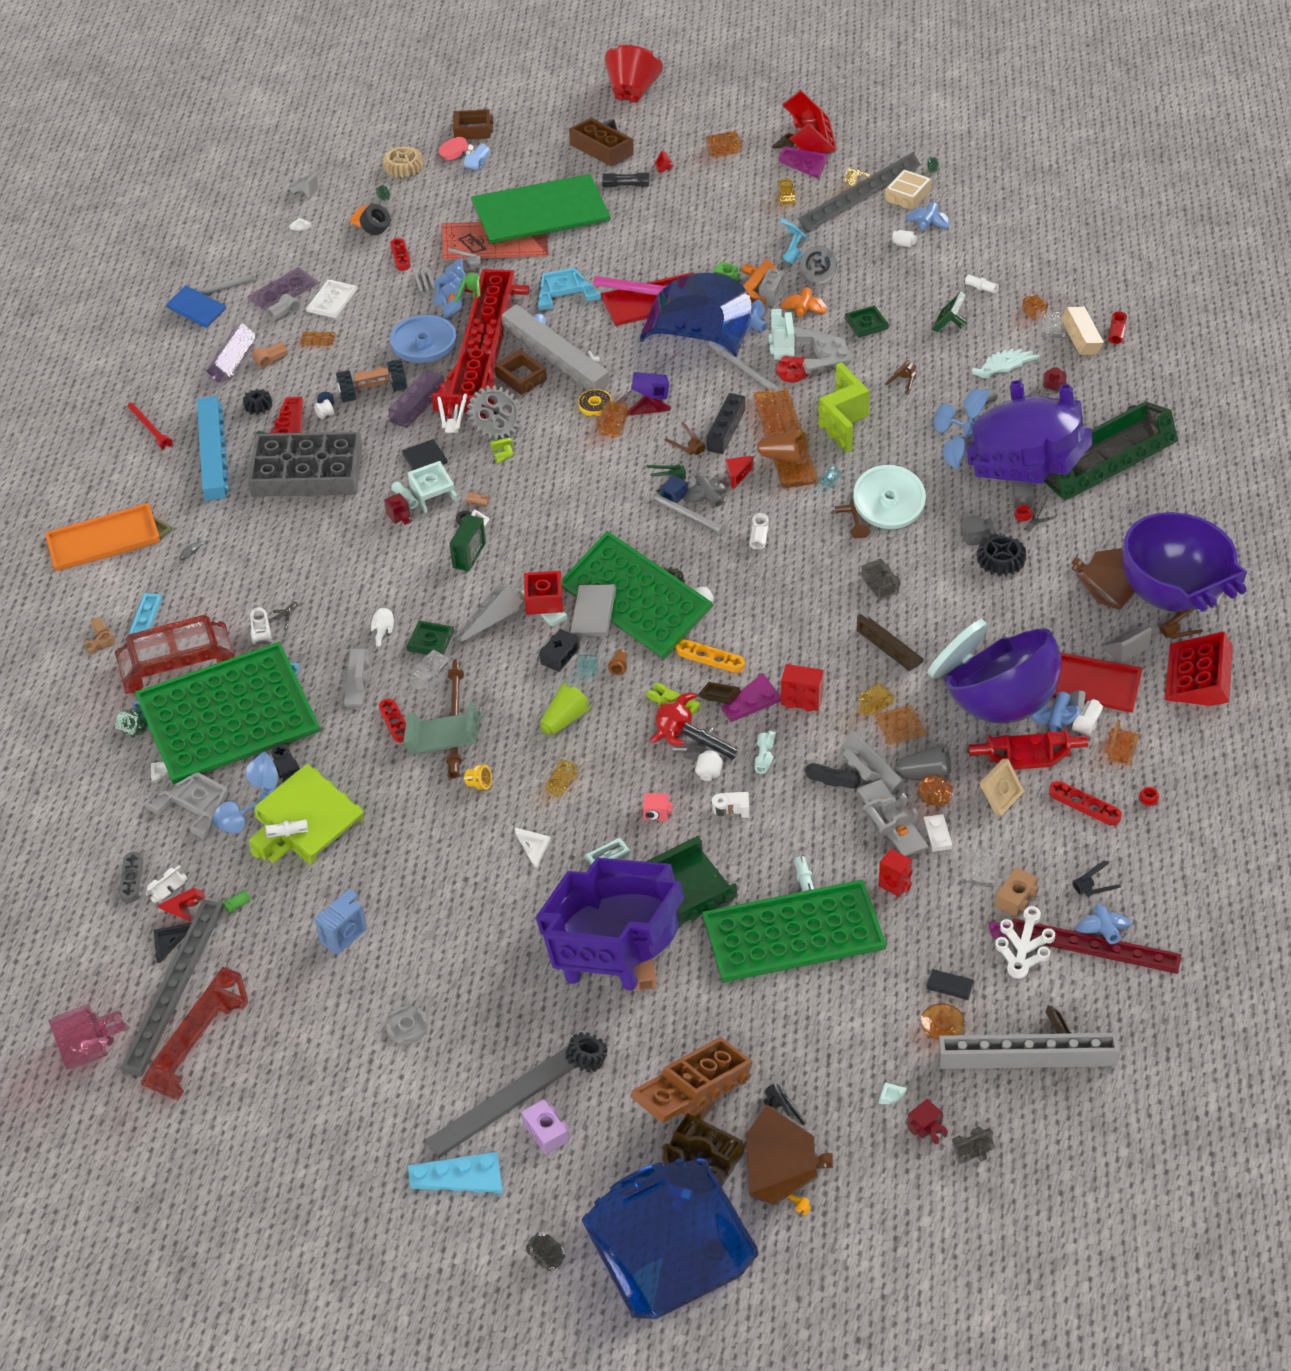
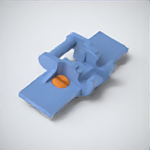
M463 258L456 260L445 269L444 275H440L434 281L436 291L433 301L436 305L444 303V319L451 318L452 314H456L457 310L462 309V295L464 294L465 286L458 302L455 303L454 300L462 284V278H466V273L463 270Z

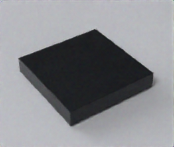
M434 439L402 450V455L412 470L441 461L442 465L448 463L447 458Z

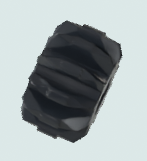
M257 388L254 391L250 390V393H245L243 405L246 412H250L251 415L256 413L258 416L260 412L265 414V410L270 411L272 398L268 391L264 389L258 390Z

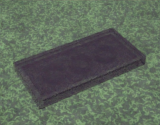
M297 267L248 295L247 298L266 312L269 307L279 302L282 295L289 294L295 298L318 285V281Z

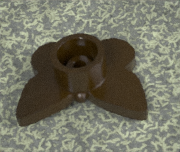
M785 134L779 141L773 144L772 148H783L784 146L798 149L790 140V137L794 134Z

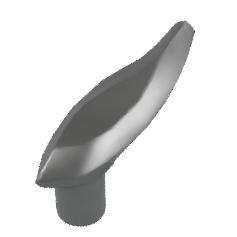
M199 541L187 546L181 552L180 560L189 558L206 542Z

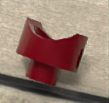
M1057 367L1046 371L1043 376V387L1059 392L1060 386L1066 384V373Z

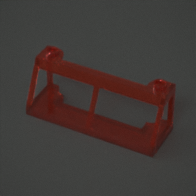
M225 967L221 968L151 1063L141 1080L142 1086L177 1101L184 1093L183 1089L179 1086L181 1079L174 1074L219 1011L229 1015L233 1009L239 1008L244 1010L249 1003L240 973ZM237 982L240 995L223 988H229Z

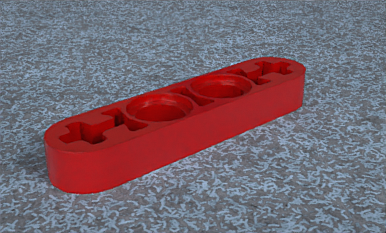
M1055 781L1050 784L1049 795L1053 799L1107 825L1115 826L1120 823L1122 812L1117 807L1064 782ZM1078 797L1081 801L1073 802L1071 798ZM1095 805L1099 807V810L1093 811L1089 809V806Z

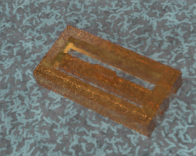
M303 332L300 345L333 346L336 334L335 332Z

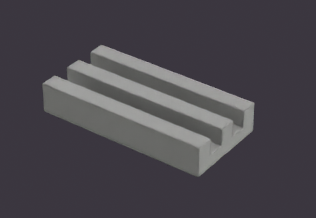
M429 269L425 273L423 270L420 271V274L414 272L420 295L436 291ZM425 276H428L432 290H429ZM419 277H422L426 291H423Z

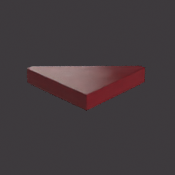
M644 396L627 411V415L670 411L671 406L655 398Z

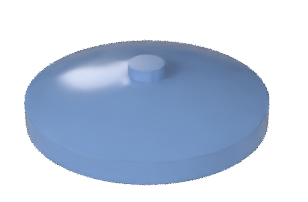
M420 315L405 319L396 325L390 334V345L394 354L403 360L415 363H425L441 359L453 350L457 342L454 326L448 320L433 315Z

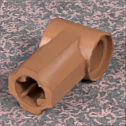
M280 342L266 349L261 347L255 349L252 353V358L264 369L265 366L272 365L274 360L288 355L285 344Z

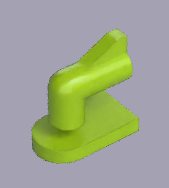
M511 438L490 442L492 451L504 449L503 452L494 454L497 464L513 456L511 447L514 442Z

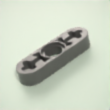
M129 852L123 858L119 894L121 900L125 903H132L139 897L143 860L138 852ZM132 859H136L134 861V868L131 867L130 862H132ZM130 875L137 876L132 881L126 880V878ZM128 887H131L132 892L130 893V895L126 896V894H128L129 891Z

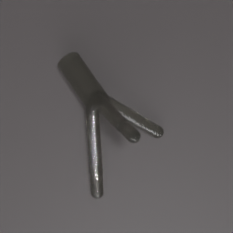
M1045 495L1037 512L1036 506H1033V516L1025 526V531L1030 533L1037 523L1055 519L1054 516L1038 518L1049 497L1048 495Z
M293 601L285 609L273 610V613L280 614L269 619V623L285 616L284 631H287L289 615L298 608V603Z

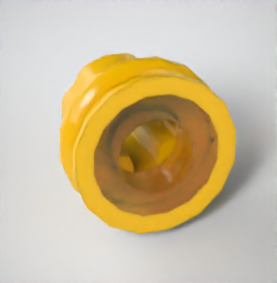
M486 764L482 766L477 765L474 769H467L464 775L465 784L468 787H476L477 790H488L492 783L491 769Z

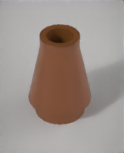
M618 649L608 663V668L614 675H621L627 670V652L623 649Z

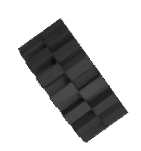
M579 1032V1035L574 1034L571 1037L565 1057L568 1059L569 1064L573 1063V1068L579 1067V1071L583 1072L586 1069V1072L590 1073L592 1069L593 1072H596L597 1069H601L607 1055L608 1048H606V1043H602L603 1040L601 1038L596 1039L597 1035L592 1037L588 1032H586V1035L583 1032Z

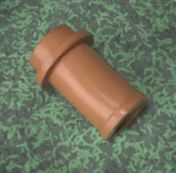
M471 491V493H467L466 503H469L471 506L472 504L488 506L489 495L474 494Z

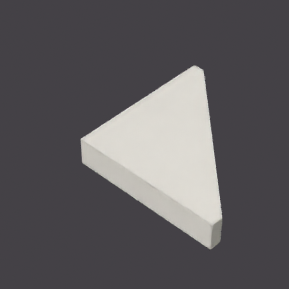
M515 828L517 838L533 866L537 868L551 840L550 836Z

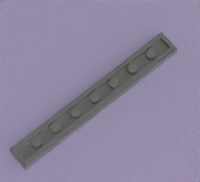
M567 1047L427 1138L425 1141L428 1147L438 1158L442 1157L573 1070V1063L569 1064L568 1059L565 1057Z

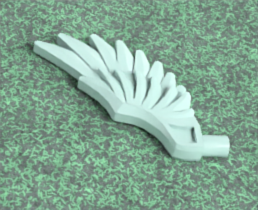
M1012 348L1007 353L1006 350H1003L1001 354L997 352L996 356L992 354L991 357H988L982 369L973 368L972 375L990 378L996 373H1009L1015 368L1022 367L1023 363L1040 359V355H1033V351L1022 352V349L1013 352L1014 349Z

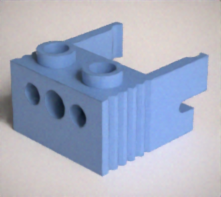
M350 889L335 900L327 909L321 911L315 918L320 943L336 955L367 930L363 907L357 901L353 903L358 895Z

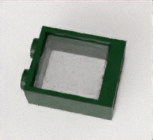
M466 514L449 543L453 568L470 572L486 544L483 518Z

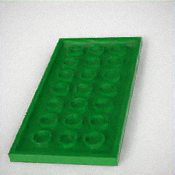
M606 531L562 578V588L576 598L579 585H615L616 591L610 622L663 660L714 606L710 600L609 531Z
M863 879L702 912V918L722 983L886 949V942Z

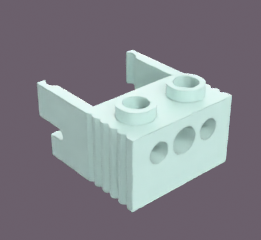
M781 309L771 310V334H768V341L770 344V355H774V360H779L785 355L794 357L795 334L792 313L787 312L785 317H782Z
M441 461L408 472L409 487L425 513H427V506L424 500L448 492L452 500L458 502L454 491V484L442 466Z

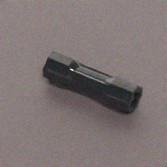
M603 173L602 182L603 187L626 185L649 187L650 177L649 173Z

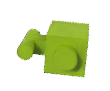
M265 826L249 839L251 854L256 858L261 857L265 861L269 858L273 864L292 848L288 842L282 845L280 836L267 838Z

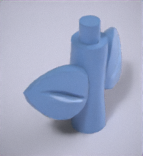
M935 202L929 203L927 209L916 208L906 216L908 221H919L920 229L927 228L931 222L938 227L949 228L947 216L942 212H937L939 206Z
M759 299L749 306L747 312L732 310L730 313L735 320L730 328L735 333L747 334L751 327L762 333L767 328V323L761 320L764 316V306Z
M1058 692L1052 707H1043L1030 718L1043 725L1049 724L1050 732H1061L1063 724H1071L1080 715L1081 709L1075 705L1068 706L1071 696L1066 692Z
M1096 904L1093 915L1082 919L1074 928V931L1080 933L1100 931L1108 943L1115 944L1121 939V934L1117 929L1127 928L1133 922L1119 913H1109L1106 907Z

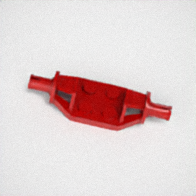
M1063 729L1062 732H1047L1046 734L1003 735L998 737L987 735L986 743L968 744L969 757L987 755L989 763L995 762L998 764L1002 759H1008L1014 770L1045 768L1054 766L1064 757H1069L1070 750L1073 748H1088L1089 743L1087 735L1070 737L1067 729ZM1062 745L1061 750L1053 753V746ZM994 749L1004 750L1006 757L995 754Z

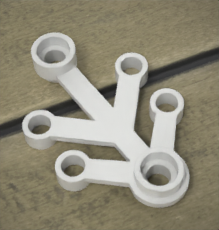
M1035 906L1027 907L1024 910L1023 919L1025 926L1021 939L1013 930L1011 920L1005 919L1000 923L1001 932L1007 935L1017 949V957L1009 950L1008 940L1004 937L996 940L995 947L1008 961L1007 971L1009 975L1016 979L1024 978L1028 974L1030 967L1041 961H1048L1050 959V949L1040 946L1052 943L1055 940V932L1052 929H1045L1041 936L1030 941L1033 927L1039 923L1041 917L1040 910ZM1009 925L1010 928H1004L1003 926ZM1046 934H1050V935H1052V937H1051V938H1047V937H1045V935H1046ZM1004 943L1005 946H999L998 944ZM1040 947L1036 955L1025 960L1028 952ZM1045 952L1048 955L1042 956L1040 953ZM1015 966H1020V967H1022V968H1021V969H1015L1014 967H1015Z

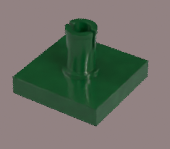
M960 291L941 309L932 327L933 331L939 332L950 321L954 322L961 329L965 326L968 320L958 313L966 296Z

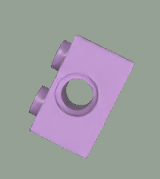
M545 1100L521 1112L523 1124L545 1155L568 1142V1126L564 1121L560 1122L555 1108L552 1105L549 1106Z

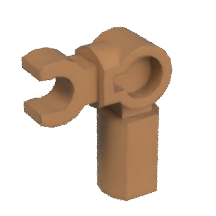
M100 617L91 620V626L98 637L95 640H89L84 643L85 648H89L87 650L89 655L96 653L100 648L104 649L115 644V639Z

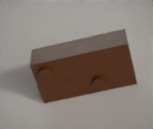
M589 118L569 128L571 146L609 166H613L634 155L633 138L593 118Z

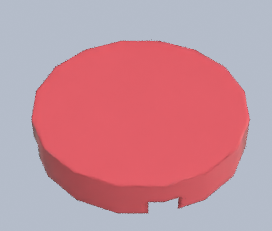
M463 137L452 138L443 143L438 152L442 159L453 160L460 157L464 150L465 152L467 151L468 143Z

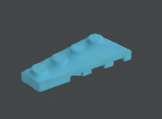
M497 1152L408 1166L411 1189H446L460 1192L463 1190L477 1193L495 1192V1194H503Z

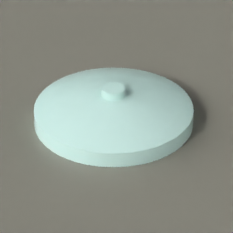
M881 465L867 470L857 480L853 493L854 506L859 515L871 525L883 529H899L912 524L923 512L926 500L925 489L919 478L911 471L895 465Z
M980 619L966 628L934 660L927 671L928 675L932 679H937L958 667L962 662L966 664L973 657L971 653L983 639L989 625L983 619Z

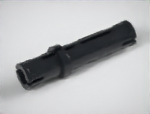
M688 722L685 723L681 734L696 740V743L706 745L732 760L738 752V748L706 733L704 729L701 730L692 726Z

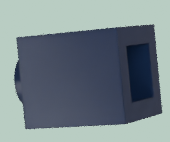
M673 475L660 486L661 496L675 503L680 502L688 491V482Z

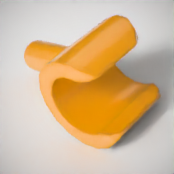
M794 1194L788 1196L789 1199L797 1204L795 1207L796 1212L801 1213L804 1210L802 1215L806 1216L811 1209L809 1200L805 1197L800 1199Z

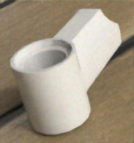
M758 513L752 518L749 545L753 549L765 548L769 531V519L766 514Z
M1092 699L1086 702L1084 710L1073 722L1072 731L1092 736L1091 732L1095 730L1097 720L1103 710V706L1099 701Z

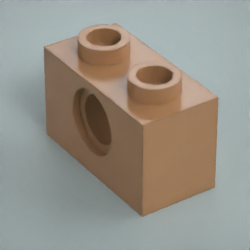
M1015 867L996 894L995 907L1017 917L1021 911L1024 912L1028 907V900L1031 897L1035 898L1039 890L1037 886L1038 877Z

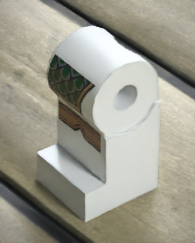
M733 792L714 795L712 798L713 813L718 816L741 814V818H749V793Z

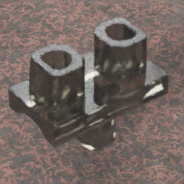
M981 1127L972 1129L970 1137L964 1139L963 1136L959 1135L952 1139L956 1159L960 1165L976 1157L981 1162L987 1160L986 1153L995 1149L992 1138L993 1131L990 1128L983 1130Z

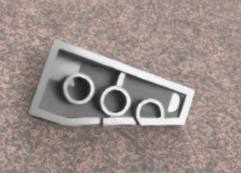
M508 585L495 588L480 605L484 608H481L472 615L474 621L468 622L454 640L456 642L464 641L507 616L514 615L521 608L519 605L523 600Z

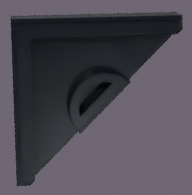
M191 923L154 930L157 963H161L186 936Z

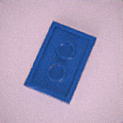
M187 285L167 303V308L206 328L226 310L225 305Z

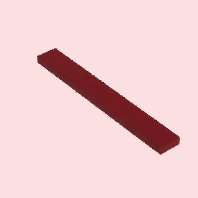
M1013 918V930L1021 939L1025 921ZM1043 924L1034 925L1030 941L1041 936L1045 929H1052L1055 932V940L1052 943L1044 944L1045 946L1175 974L1179 972L1182 956L1179 953L1123 941L1110 944L1104 937ZM1046 934L1045 937L1051 938L1052 935Z

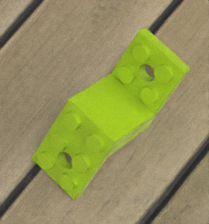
M841 362L836 364L835 392L819 398L818 425L821 429L824 428L829 438H833L840 449L843 448L847 453L853 450L852 423L869 416L870 391Z

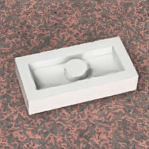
M944 815L923 817L932 852L952 849V842Z

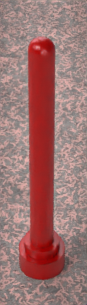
M132 402L128 403V408L156 437L157 445L162 450L166 449L165 446L167 445L171 447L173 441L170 437L162 435Z

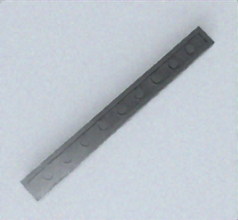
M912 152L797 219L803 230L807 232L890 184L903 170L912 171L921 166L915 153Z
M203 899L120 1067L122 1073L143 1076L224 909L223 903Z

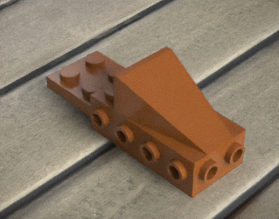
M719 1037L665 1066L659 1076L633 1089L630 1098L661 1123L680 1113L684 1115L689 1113L703 1120L721 1095L730 1093L734 1088L744 1085L748 1081L753 1061L722 1037Z

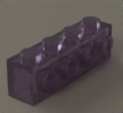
M241 322L232 330L206 369V372L219 383H223L226 380L230 381L234 376L233 371H236L241 365L240 360H243L248 355L246 351L255 344L253 340L257 335Z
M426 369L389 407L390 422L408 428L415 422L416 418L432 403L431 395L437 393L439 385L444 383L443 375Z

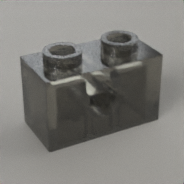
M881 558L862 565L861 578L879 600L899 593V586L901 585L899 577L893 574L889 565L885 564Z

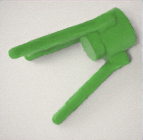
M468 273L466 278H462V284L454 300L455 303L458 302L465 285L468 290H473V302L476 292L477 297H480L479 276L477 274Z

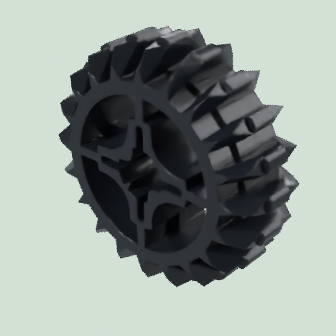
M997 534L996 537L990 535L988 539L984 538L983 542H980L977 550V561L980 568H984L985 572L990 570L991 575L997 573L998 577L1001 573H1004L1005 577H1007L1008 573L1014 575L1015 571L1019 572L1024 567L1027 558L1026 548L1023 546V543L1019 542L1018 538L1013 539L1012 535L1006 537L1005 534L1003 536Z

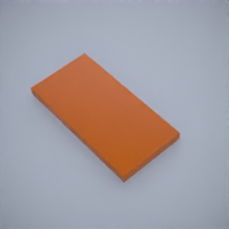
M149 503L45 532L55 571L161 542Z

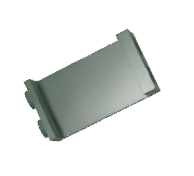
M472 701L469 702L468 713L420 722L415 712L407 713L404 745L410 754H420L476 744L477 735L480 733L478 724L479 720H481V712Z

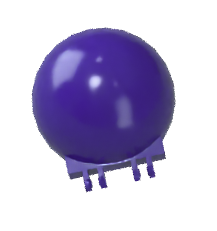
M1165 512L1145 516L1128 529L1122 545L1123 571L1132 589L1148 604L1172 612H1185L1192 609H1199L1201 612H1204L1208 609L1207 605L1210 608L1217 605L1216 599L1223 592L1231 599L1238 596L1237 592L1240 595L1247 592V587L1243 584L1247 571L1238 564L1237 550L1234 543L1215 524L1201 517L1186 513Z
M1033 629L1011 637L1000 638L973 656L966 664H961L943 676V679L953 699L970 715L990 723H1014L1031 717L1049 702L1056 691L1061 675V653L1057 641L1049 629Z

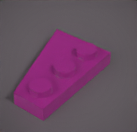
M784 146L779 156V162L818 179L828 159V154Z
M762 673L741 690V693L732 704L722 705V711L730 722H733L781 702V696Z

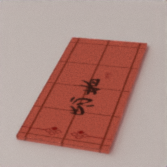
M481 222L442 223L443 260L467 259L468 257L450 252L448 248L476 254V256H481V258L548 256L549 254L546 233L490 244Z

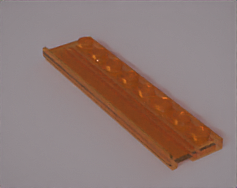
M787 388L774 392V390L753 392L754 402L766 437L801 429ZM804 450V456H807V459L803 465L773 459L782 489L811 484L819 485L809 450Z

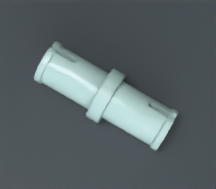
M400 482L392 484V491L396 494L400 493L408 502L410 509L418 506V500L409 489L404 488Z
M800 856L796 857L793 862L797 871L796 879L800 882L802 891L814 889L813 875L809 871L806 857L802 856V862Z

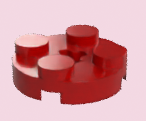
M787 355L781 357V360L776 365V375L781 380L790 383L806 379L809 375L806 374L803 367V361L806 358L790 357Z

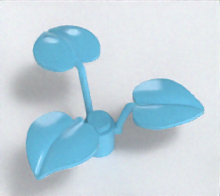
M780 218V223H784L787 226L788 233H794L791 244L782 257L786 262L793 265L797 258L801 259L803 253L799 254L800 250L796 248L801 236L807 240L809 238L796 225L784 218Z

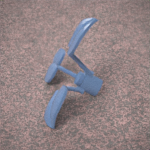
M975 389L966 396L964 408L967 410L966 415L972 421L962 423L953 420L955 409L949 404L939 406L935 412L934 427L938 432H946L952 422L963 426V430L966 435L954 436L953 440H948L943 449L944 460L956 469H959L960 462L965 453L966 443L963 438H973L975 418L982 412L990 394L989 390Z
M262 752L250 762L246 769L248 781L255 787L261 786V789L264 790L260 795V799L241 811L239 805L234 801H227L221 804L213 816V822L219 829L229 833L241 832L246 824L245 817L242 814L254 808L255 805L276 789L278 772L274 762L266 752Z

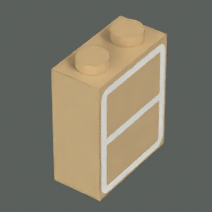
M903 170L886 188L885 201L913 210L931 191V178Z

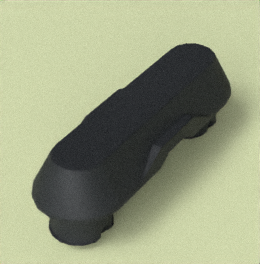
M815 763L808 764L805 768V774L809 779L823 782L826 785L854 789L861 783L857 772L833 769Z

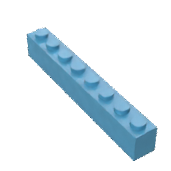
M217 396L197 398L205 501L226 498V492H229L228 481L225 482V480H228L227 470H224L227 469V461L223 457H227L226 449L223 447L226 446L222 402H218Z

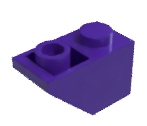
M633 372L631 389L649 398L667 399L669 389L668 377L664 374Z

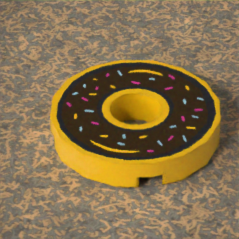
M588 390L579 396L578 399L579 410L588 416H601L606 414L612 407L611 396L604 390Z

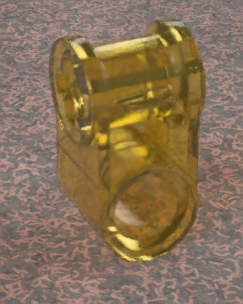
M783 178L779 181V205L792 204L795 206L796 197L793 182L791 179Z
M876 684L859 695L860 706L858 707V712L862 716H871L887 708L885 706L892 705L895 696L882 684Z

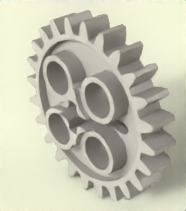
M495 385L492 389L486 386L485 391L481 388L479 393L475 392L474 397H471L469 400L471 403L467 407L471 410H468L466 414L471 415V417L467 420L473 421L470 427H476L475 433L480 431L481 438L484 435H487V440L493 437V441H496L498 437L500 440L504 439V436L509 438L510 434H514L516 432L515 429L520 427L517 423H520L522 419L518 417L523 413L518 411L521 406H516L519 400H513L512 398L515 394L513 393L509 396L508 389L503 392L502 386L498 390ZM488 399H492L494 401V405H491L488 402ZM503 408H507L509 414L504 413ZM480 413H484L487 419L481 418ZM495 422H499L501 428H497Z

